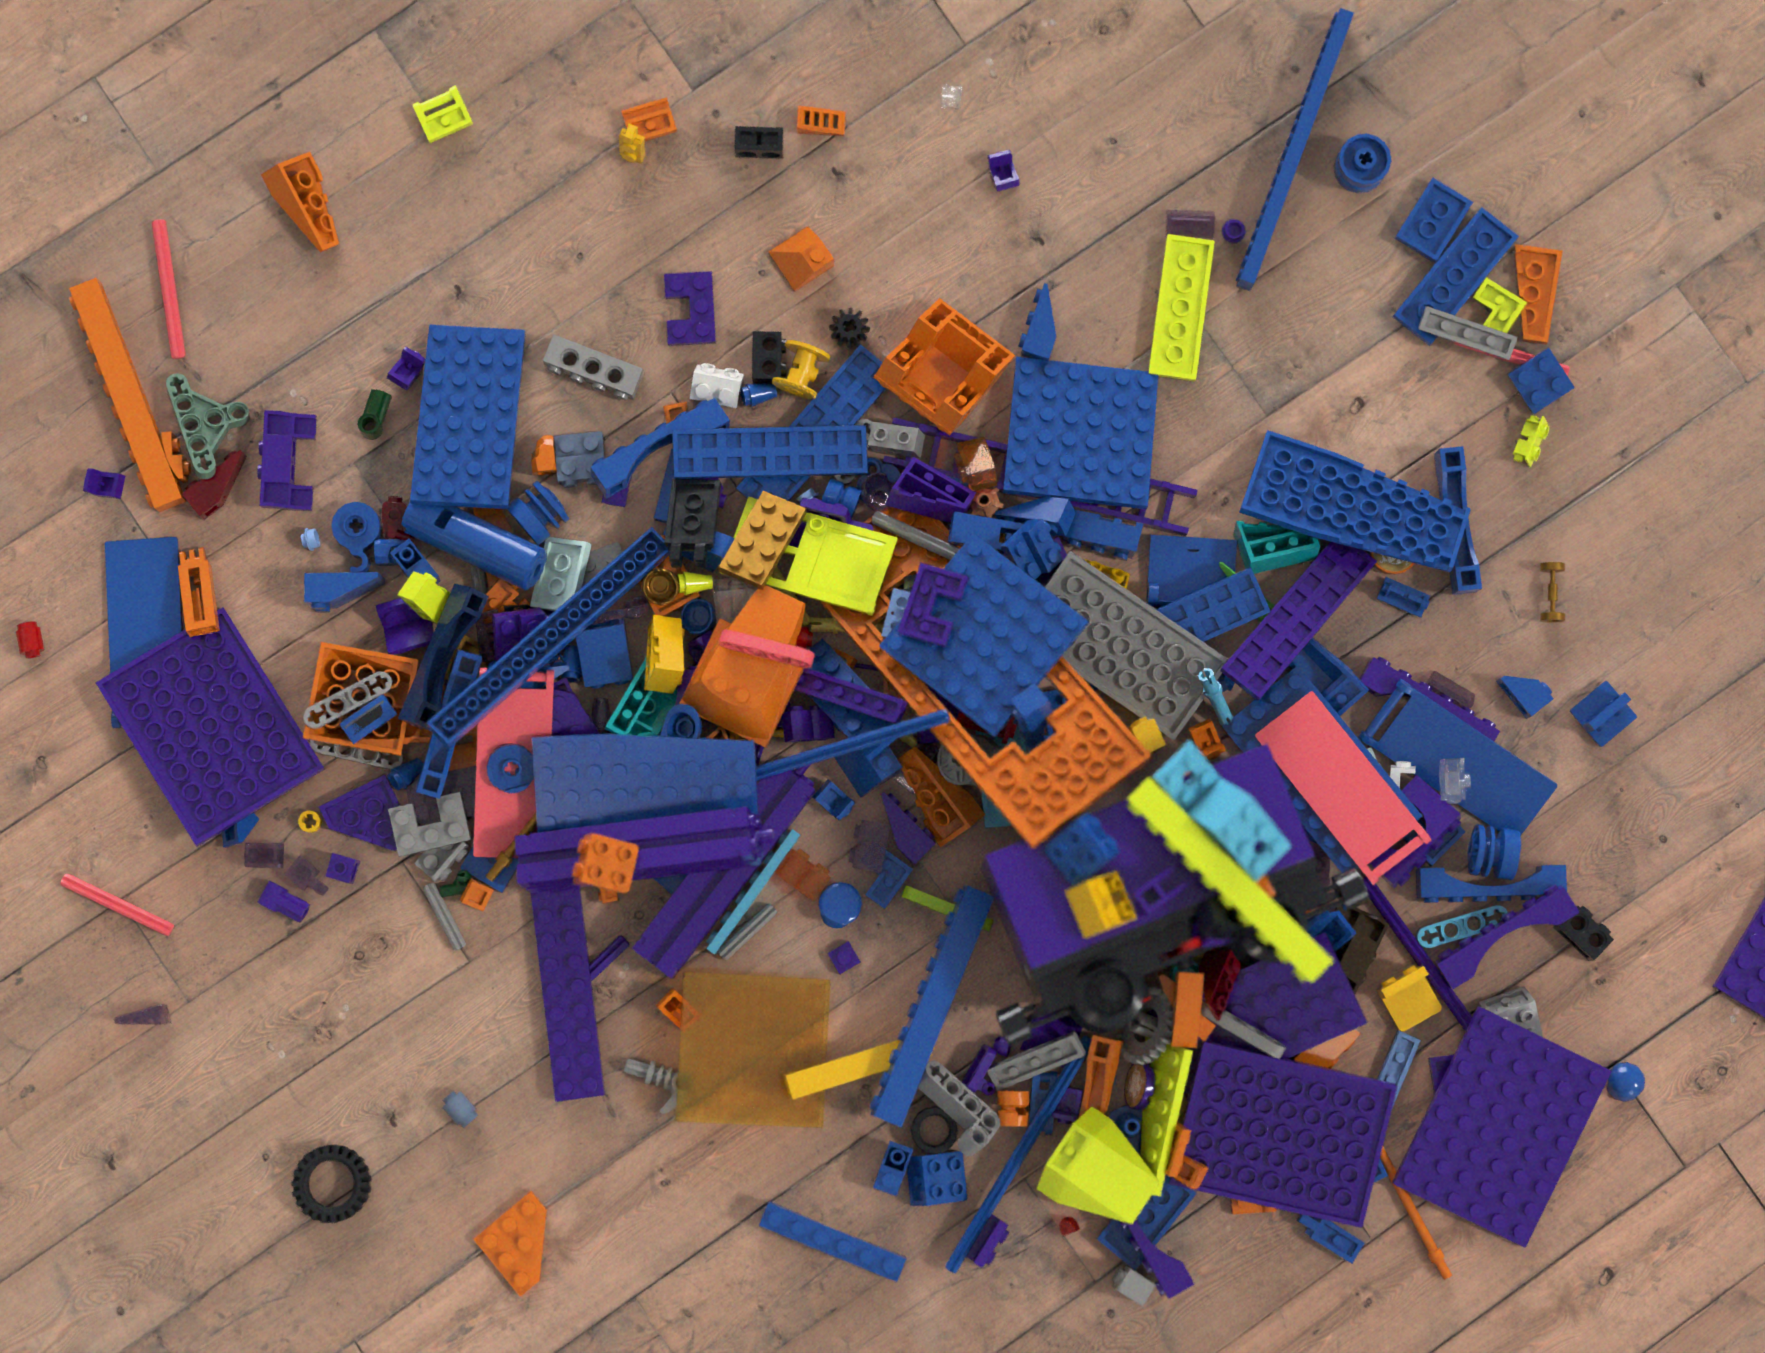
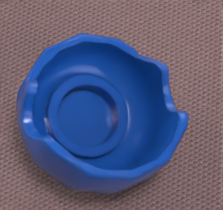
M702 598L692 599L684 605L681 611L682 626L690 634L702 635L712 630L717 622V613L714 606Z
M1623 1062L1616 1064L1611 1069L1612 1072L1608 1078L1607 1091L1614 1099L1622 1102L1632 1101L1643 1091L1645 1077L1637 1065Z

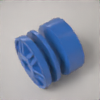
M535 481L532 485L538 494L535 496L527 488L525 493L530 501L525 503L517 497L509 503V509L507 510L539 546L550 537V533L546 528L548 523L556 529L560 528V525L554 519L557 515L564 523L570 519L565 512L564 506L550 489Z
M1476 824L1467 850L1469 874L1477 876L1480 872L1482 877H1487L1493 867L1495 878L1513 880L1517 873L1521 851L1519 830L1501 828L1496 838L1493 826H1488L1485 830L1483 825Z

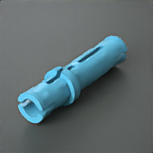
M1203 669L1206 677H1204L1202 671L1198 674V678L1203 685V693L1210 700L1220 725H1228L1226 718L1228 717L1229 721L1232 722L1233 714H1231L1222 694L1223 688L1216 681L1211 669Z

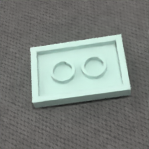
M548 537L545 540L544 549L547 553V561L545 562L543 573L534 586L530 607L556 611L582 588L592 544L585 541Z

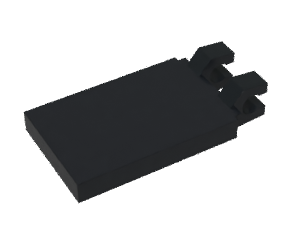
M672 479L664 541L665 546L670 551L669 560L672 567L682 568L683 551H694L693 560L696 562L695 567L706 568L707 551L711 552L715 544L721 492L720 480Z

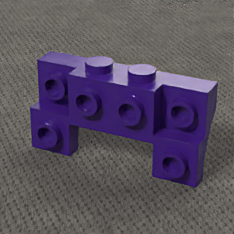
M264 410L263 441L259 442V455H262V465H258L257 469L258 479H261V508L312 511L313 487L294 485L296 441L316 440V415Z

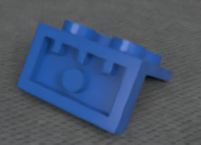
M961 1151L932 1155H913L910 1157L907 1166L910 1206H930L967 1200L964 1158Z

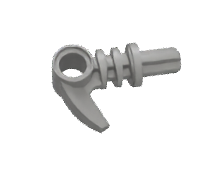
M629 1058L624 1067L625 1073L645 1078L644 1084L647 1085L651 1081L656 1082L655 1086H658L659 1083L664 1084V1089H669L672 1092L671 1098L659 1111L662 1114L668 1113L680 1105L695 1086V1079L689 1072L675 1073L672 1072V1067L669 1070L664 1069L665 1065H662L660 1068L656 1067V1061L654 1060L647 1064ZM680 1076H687L690 1079V1087L687 1090L678 1088L677 1079Z

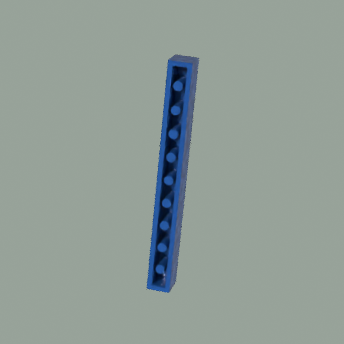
M968 885L957 890L953 900L956 905L953 912L949 911L946 916L944 925L947 927L944 934H940L935 943V948H937L934 958L930 957L925 970L928 971L925 981L921 980L916 993L919 996L916 1003H912L909 1007L907 1017L910 1018L907 1025L902 1026L898 1034L899 1045L897 1050L893 1049L889 1056L888 1063H891L888 1072H884L879 1081L881 1089L878 1096L874 1095L870 1103L869 1109L872 1110L870 1115L902 1127L994 896Z

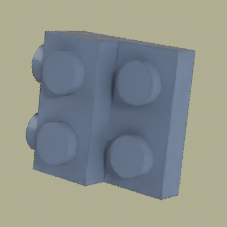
M603 432L554 436L557 481L559 485L563 484V487L566 488L576 487L581 482H587V485H596L591 477V466L597 459L605 458Z

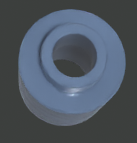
M453 1091L443 1100L445 1103L442 1107L457 1125L460 1124L463 1128L478 1116L474 1105L461 1091L458 1094Z

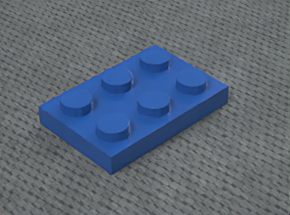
M1432 178L1395 239L1435 263L1473 202L1437 179Z

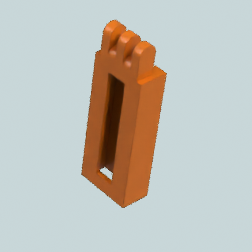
M204 547L198 548L199 557H196L194 549L189 550L190 559H187L185 551L179 552L181 565L178 566L185 629L189 637L220 631L212 566L206 560ZM191 576H194V584L201 585V589L196 588L197 590L191 591Z

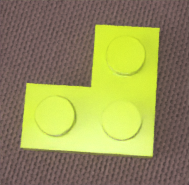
M1487 277L1473 296L1474 300L1492 310L1483 325L1504 333L1509 332L1527 305L1526 301Z

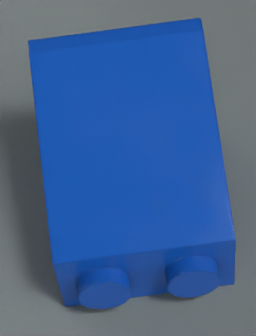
M624 611L602 614L576 637L584 685L592 689L602 688L605 684L609 683L623 685L628 683L629 680H633Z
M889 746L871 761H868L859 750L834 757L860 798L902 771L901 764Z

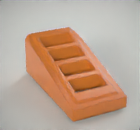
M798 106L797 133L844 136L846 112ZM805 116H810L809 125L805 124ZM815 116H819V126H814ZM824 117H829L828 127H824ZM834 117H838V129L833 128Z

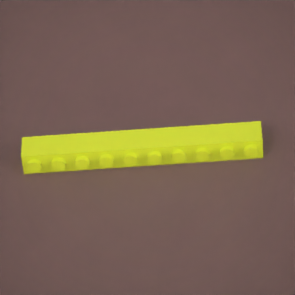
M1150 777L1127 798L1130 802L1127 807L1137 817L1142 814L1148 820L1145 825L1155 835L1160 832L1167 839L1164 844L1174 854L1179 851L1185 857L1182 862L1192 872L1197 869L1203 875L1200 880L1210 890L1215 887L1222 894L1219 899L1229 909L1234 906L1240 912L1237 917L1247 927L1252 924L1258 930L1255 935L1265 945L1270 942L1277 949L1274 954L1284 964L1289 961L1295 967L1292 972L1302 982L1307 979L1312 983L1333 962Z

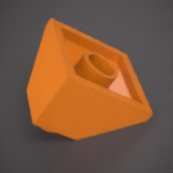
M808 226L768 252L794 292L834 267V258L822 240Z

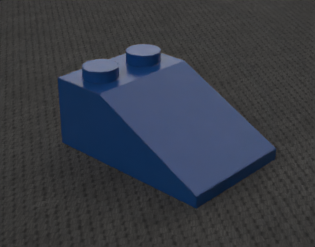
M378 572L304 573V602L311 609H315V612L328 613L330 609L339 608L384 585L385 578Z

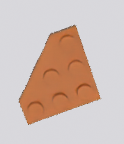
M530 1191L473 1239L520 1297L541 1279L547 1208L533 1191Z

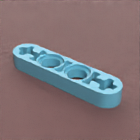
M1496 905L1420 928L1416 932L1415 938L1421 947L1432 948L1481 933L1480 929L1486 926V923L1497 924L1496 920L1485 922L1481 913L1484 912L1485 917L1492 916L1496 909V912L1502 913L1503 916L1507 913V910L1503 906ZM1471 916L1477 917L1480 921V926L1477 930H1471L1467 926V921ZM1452 923L1456 926L1457 933L1454 937L1445 935L1444 927L1446 924ZM1435 927H1439V935L1443 939L1442 941H1439V937L1431 938L1430 944L1427 941H1422L1421 937L1425 935V930H1427L1428 934L1438 932Z

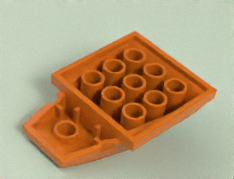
M765 585L763 590L758 588L731 623L721 618L719 619L679 704H688L698 712L699 717L748 740H754L756 744L767 748L804 668L722 647L719 644V640L723 630H731L795 646L797 636H799L806 604Z
M321 642L309 707L381 671L389 674L391 677V689L384 695L397 712V715L353 744L340 726V723L367 705L365 704L321 728L311 729L305 724L303 739L401 756L403 744L429 743L432 736L431 731L417 728L398 719L417 674L419 660ZM377 677V683L370 686L369 682L364 683L369 688L370 696L375 694L372 690L380 686L381 689H385V683L388 682L387 679L382 680L380 677ZM443 685L441 700L443 699L444 692L446 689L445 685ZM355 688L351 695L355 701H362L366 697V692L362 688ZM335 699L329 705L330 710L334 713H339L344 709V703L339 699ZM325 705L320 706L323 711L315 714L314 711L310 712L308 721H314L315 724H318L319 717L326 715V719H329L331 716L327 713Z

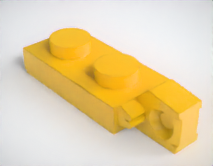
M628 124L627 129L622 128L619 134V153L628 162L634 163L636 161L642 164L645 157V137L638 134V127Z

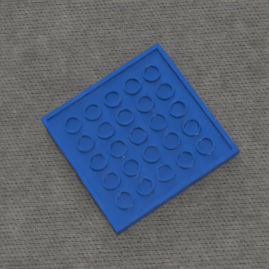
M1016 356L1003 493L1042 498L1050 496L1066 498L1069 501L1147 509L1158 375L1148 374V371L1052 360L1045 361Z
M973 533L944 567L945 570L966 575L969 578L961 602L937 595L931 613L932 617L953 623L946 648L899 635L898 629L901 620L879 647L995 738L1013 716L1011 711L1014 708L1011 699L1035 683L1038 686L1088 626L1089 621Z

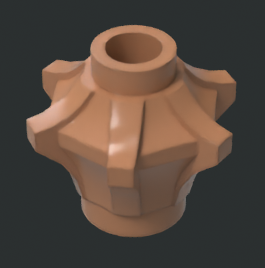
M981 484L977 485L978 490L971 503V514L992 518V515L998 509H1003L1004 504L999 502L997 496L999 489L995 487L991 490L983 488ZM988 501L987 504H981V502Z

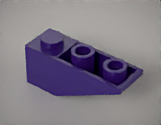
M883 792L881 798L897 849L915 865L936 844L933 841L935 836L926 827L921 829L916 824L918 819L909 810L904 812L898 806L901 802L892 793L887 795Z

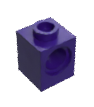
M332 853L325 876L354 884L360 861Z

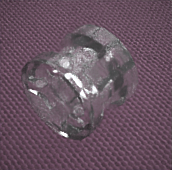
M943 84L941 108L952 106L960 110L962 86L950 87L948 84Z

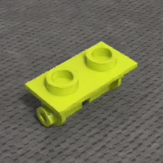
M1534 415L1526 419L1521 436L1528 437V441L1519 439L1513 452V460L1522 463L1524 459L1530 468L1533 461L1538 460L1541 451L1539 446L1542 439L1545 440L1549 432V426L1544 416H1542L1540 421V418Z

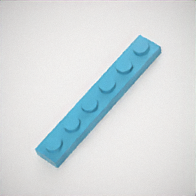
M792 829L790 833L784 832L777 842L781 846L776 853L771 851L763 863L766 866L761 873L756 871L750 879L749 883L752 886L748 892L742 891L735 900V903L738 904L733 912L728 910L720 921L723 924L719 932L714 930L707 939L706 943L709 944L707 949L714 955H716L801 835Z

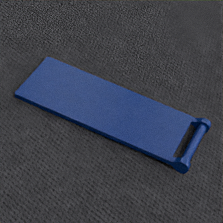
M177 537L105 542L110 674L183 631ZM112 711V728H121L122 725Z
M1399 679L1396 683L1397 688L1368 728L1362 731L1358 738L1394 762H1411V766H1416L1415 776L1418 775L1424 782L1488 825L1493 826L1497 831L1501 828L1517 829L1521 836L1556 790L1557 783L1413 688L1403 679ZM1404 693L1409 694L1411 697L1379 741L1373 737Z

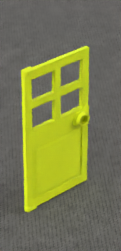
M748 497L734 538H736L758 499ZM807 513L802 520L807 523L798 548L788 545L784 552L795 556L787 580L783 581L770 577L766 585L873 616L877 606L876 601L898 538Z

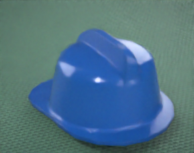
M688 704L673 706L667 713L660 736L699 738L702 732V725L698 712Z

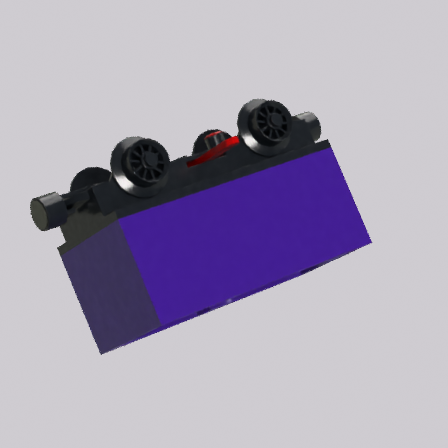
M1268 744L1211 765L1221 778L1252 796L1292 846L1265 875L1276 893L1271 899L1306 934L1308 932V918L1338 906H1342L1345 911L1368 903L1367 889L1362 877L1355 868L1332 876V884L1323 888L1316 871V867L1319 865ZM1191 774L1183 777V783L1190 779ZM1127 799L1090 814L1098 819L1103 831L1116 841L1117 848L1121 852L1105 863L1084 882L1118 871L1129 900L1133 905L1137 917L1135 920L1084 939L1065 891L1073 888V886L1044 851V848L1077 819L1068 822L1034 849L1023 840L987 854L981 867L989 891L994 896L993 901L1026 983L1031 988L1038 1009H1036L1037 1007L1034 1003L1021 1008L1017 1002L996 1011L999 1026L1009 1046L1031 1038L1030 1030L1071 1014L1078 1025L1087 1031L1096 1033L1114 1031L1134 1019L1142 1003L1151 999L1152 996H1150L1151 994L1144 977L1173 965H1177L1178 970L1195 964L1193 957L1221 946L1231 949L1239 962L1246 967L1259 961L1275 963L1281 962V960L1274 954L1277 949L1270 942L1265 945L1255 935L1258 932L1257 929L1243 942L1231 941L1224 945L1207 948L1200 946L1199 939H1194L1192 935L1193 924L1197 922L1194 909L1207 897L1219 898L1222 895L1215 887L1210 890L1200 880L1203 875L1149 915H1144L1131 895L1184 856L1179 851L1174 854L1164 844L1167 839L1160 832L1155 835L1145 825L1148 820L1142 814L1137 817L1127 807L1130 804ZM1258 841L1255 844L1254 852L1261 848L1262 841ZM1230 855L1229 857L1240 867V865ZM1338 899V901H1336V902H1333V903H1331V904H1329V905H1326V906H1324V907H1321V908H1319V909H1316V910H1314V911H1311V910H1313V909H1315V908H1317V907H1320V906H1322V905H1324V904H1327V903H1329V902H1331V901H1334V900ZM1036 1009L1034 1012H1032L1025 1018L1024 1013ZM1040 1018H1044V1019H1042V1020H1039V1021H1037V1022H1034V1023L1028 1025L1029 1022L1038 1020V1019H1040Z

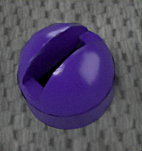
M1004 1036L997 1037L993 1043V1049L997 1051V1054L1008 1057L1011 1046L1007 1044Z

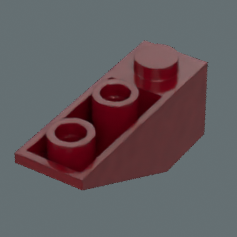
M241 450L229 453L224 458L225 461L218 467L216 466V473L213 477L192 481L186 486V491L182 493L203 520L224 506L247 457Z
M1231 949L1214 950L1204 953L1198 968V972L1204 974L1203 995L1205 1004L1216 1021H1220L1229 995L1233 990L1236 977L1240 972V962Z

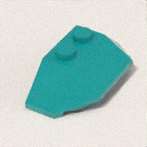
M646 658L605 726V729L613 734L658 736L668 711L676 704L677 689H675L673 694L644 690Z

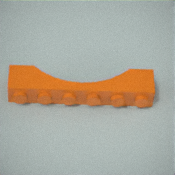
M1104 1035L1092 1036L1087 1057L1084 1095L1078 1118L1091 1106L1106 1115L1124 1041Z

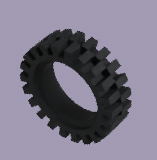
M326 1145L307 1153L298 1162V1167L292 1175L294 1180L291 1181V1187L293 1186L294 1190L292 1195L297 1200L295 1202L296 1205L301 1207V1212L309 1215L310 1219L318 1220L321 1223H337L354 1216L363 1208L364 1203L369 1198L368 1193L371 1192L370 1181L372 1180L368 1173L369 1167L363 1162L365 1160L359 1157L356 1151L350 1150L346 1146ZM325 1161H338L346 1165L353 1175V1192L345 1203L337 1207L323 1206L313 1198L310 1192V1176L313 1170Z

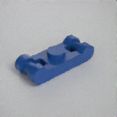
M1058 1071L1043 1072L1032 1077L1029 1125L1058 1078ZM1040 1082L1049 1083L1048 1090L1039 1089ZM1052 1115L1041 1131L1045 1135H1052L1054 1118Z

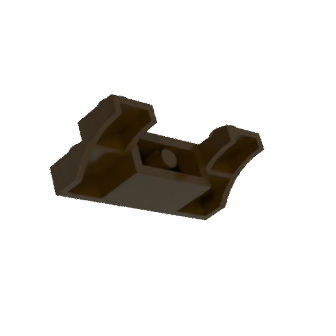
M1338 906L1335 911H1340L1357 933L1336 952V956L1354 994H1356L1359 986L1366 979V971L1369 965L1373 963L1377 956L1376 951L1389 924L1379 916L1365 912L1357 907L1345 911L1342 906Z

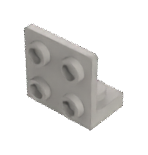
M1524 986L1479 1002L1480 1007L1543 1037L1536 1002Z

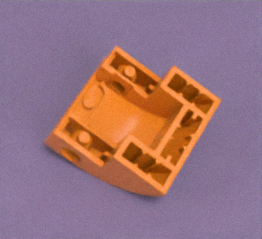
M939 298L917 319L907 338L886 356L873 378L879 381L881 386L896 394L902 402L909 404L917 410L919 415L929 419L940 431L951 435L982 401L1015 355Z

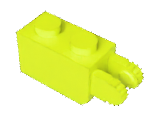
M413 571L397 595L422 619L438 624L450 592L442 586H438L436 578L429 573L420 574Z

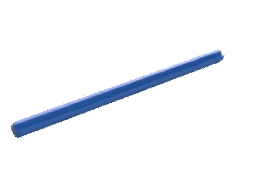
M946 709L758 765L756 766L757 780L948 723L950 721L949 714Z
M1083 1036L1080 1040L1086 1051L1085 1056L1068 1062L947 1261L945 1268L952 1273L958 1271L1087 1057L1092 1040L1089 1037Z

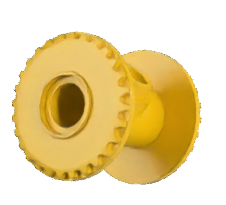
M788 340L785 342V346L795 353L792 365L796 368H790L786 379L773 377L772 384L792 395L815 399L817 392L807 387L809 381L814 382L819 369L815 368V362H829L830 355L810 344Z

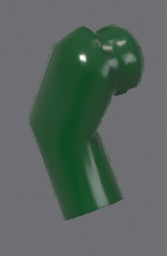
M460 870L453 884L440 885L441 897L462 895L470 878L472 879L471 874L467 870Z

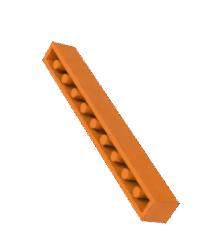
M97 278L69 288L72 294L69 297V301L73 309L79 312L78 324L82 332L86 331L89 338L86 340V345L90 353H94L96 356L95 368L99 376L103 375L106 382L103 384V389L107 397H111L113 400L112 412L117 420L120 419L123 427L120 428V432L124 441H128L131 449L128 450L132 462L134 464L137 463L140 471L137 472V476L141 485H146L148 494H145L149 506L162 512L187 502L182 495L183 491L179 480L166 458L160 431L102 283Z

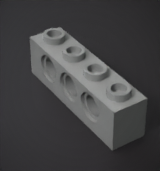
M554 334L543 359V363L547 366L548 371L560 375L561 372L570 375L569 379L578 383L583 381L592 384V388L601 392H605V389L614 392V396L622 400H627L628 398L634 400L644 376L643 368ZM568 356H574L577 358V361L574 365L567 366L564 364L565 359ZM592 364L598 365L599 371L596 374H589L586 372L588 366ZM619 373L622 378L619 382L612 383L609 381L610 375Z

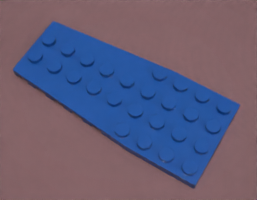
M1267 430L1239 513L1315 538L1451 572L1470 514V508L1466 507V510L1452 505V501L1444 498L1443 501L1429 495L1430 491L1425 489L1418 491L1406 486L1408 482L1401 479L1398 482L1385 477L1386 473L1375 470V472L1363 468L1364 464L1338 453Z
M628 734L532 737L537 833L730 808L734 810L738 807L746 806L751 810V813H755V815L758 813L754 740L698 739Z

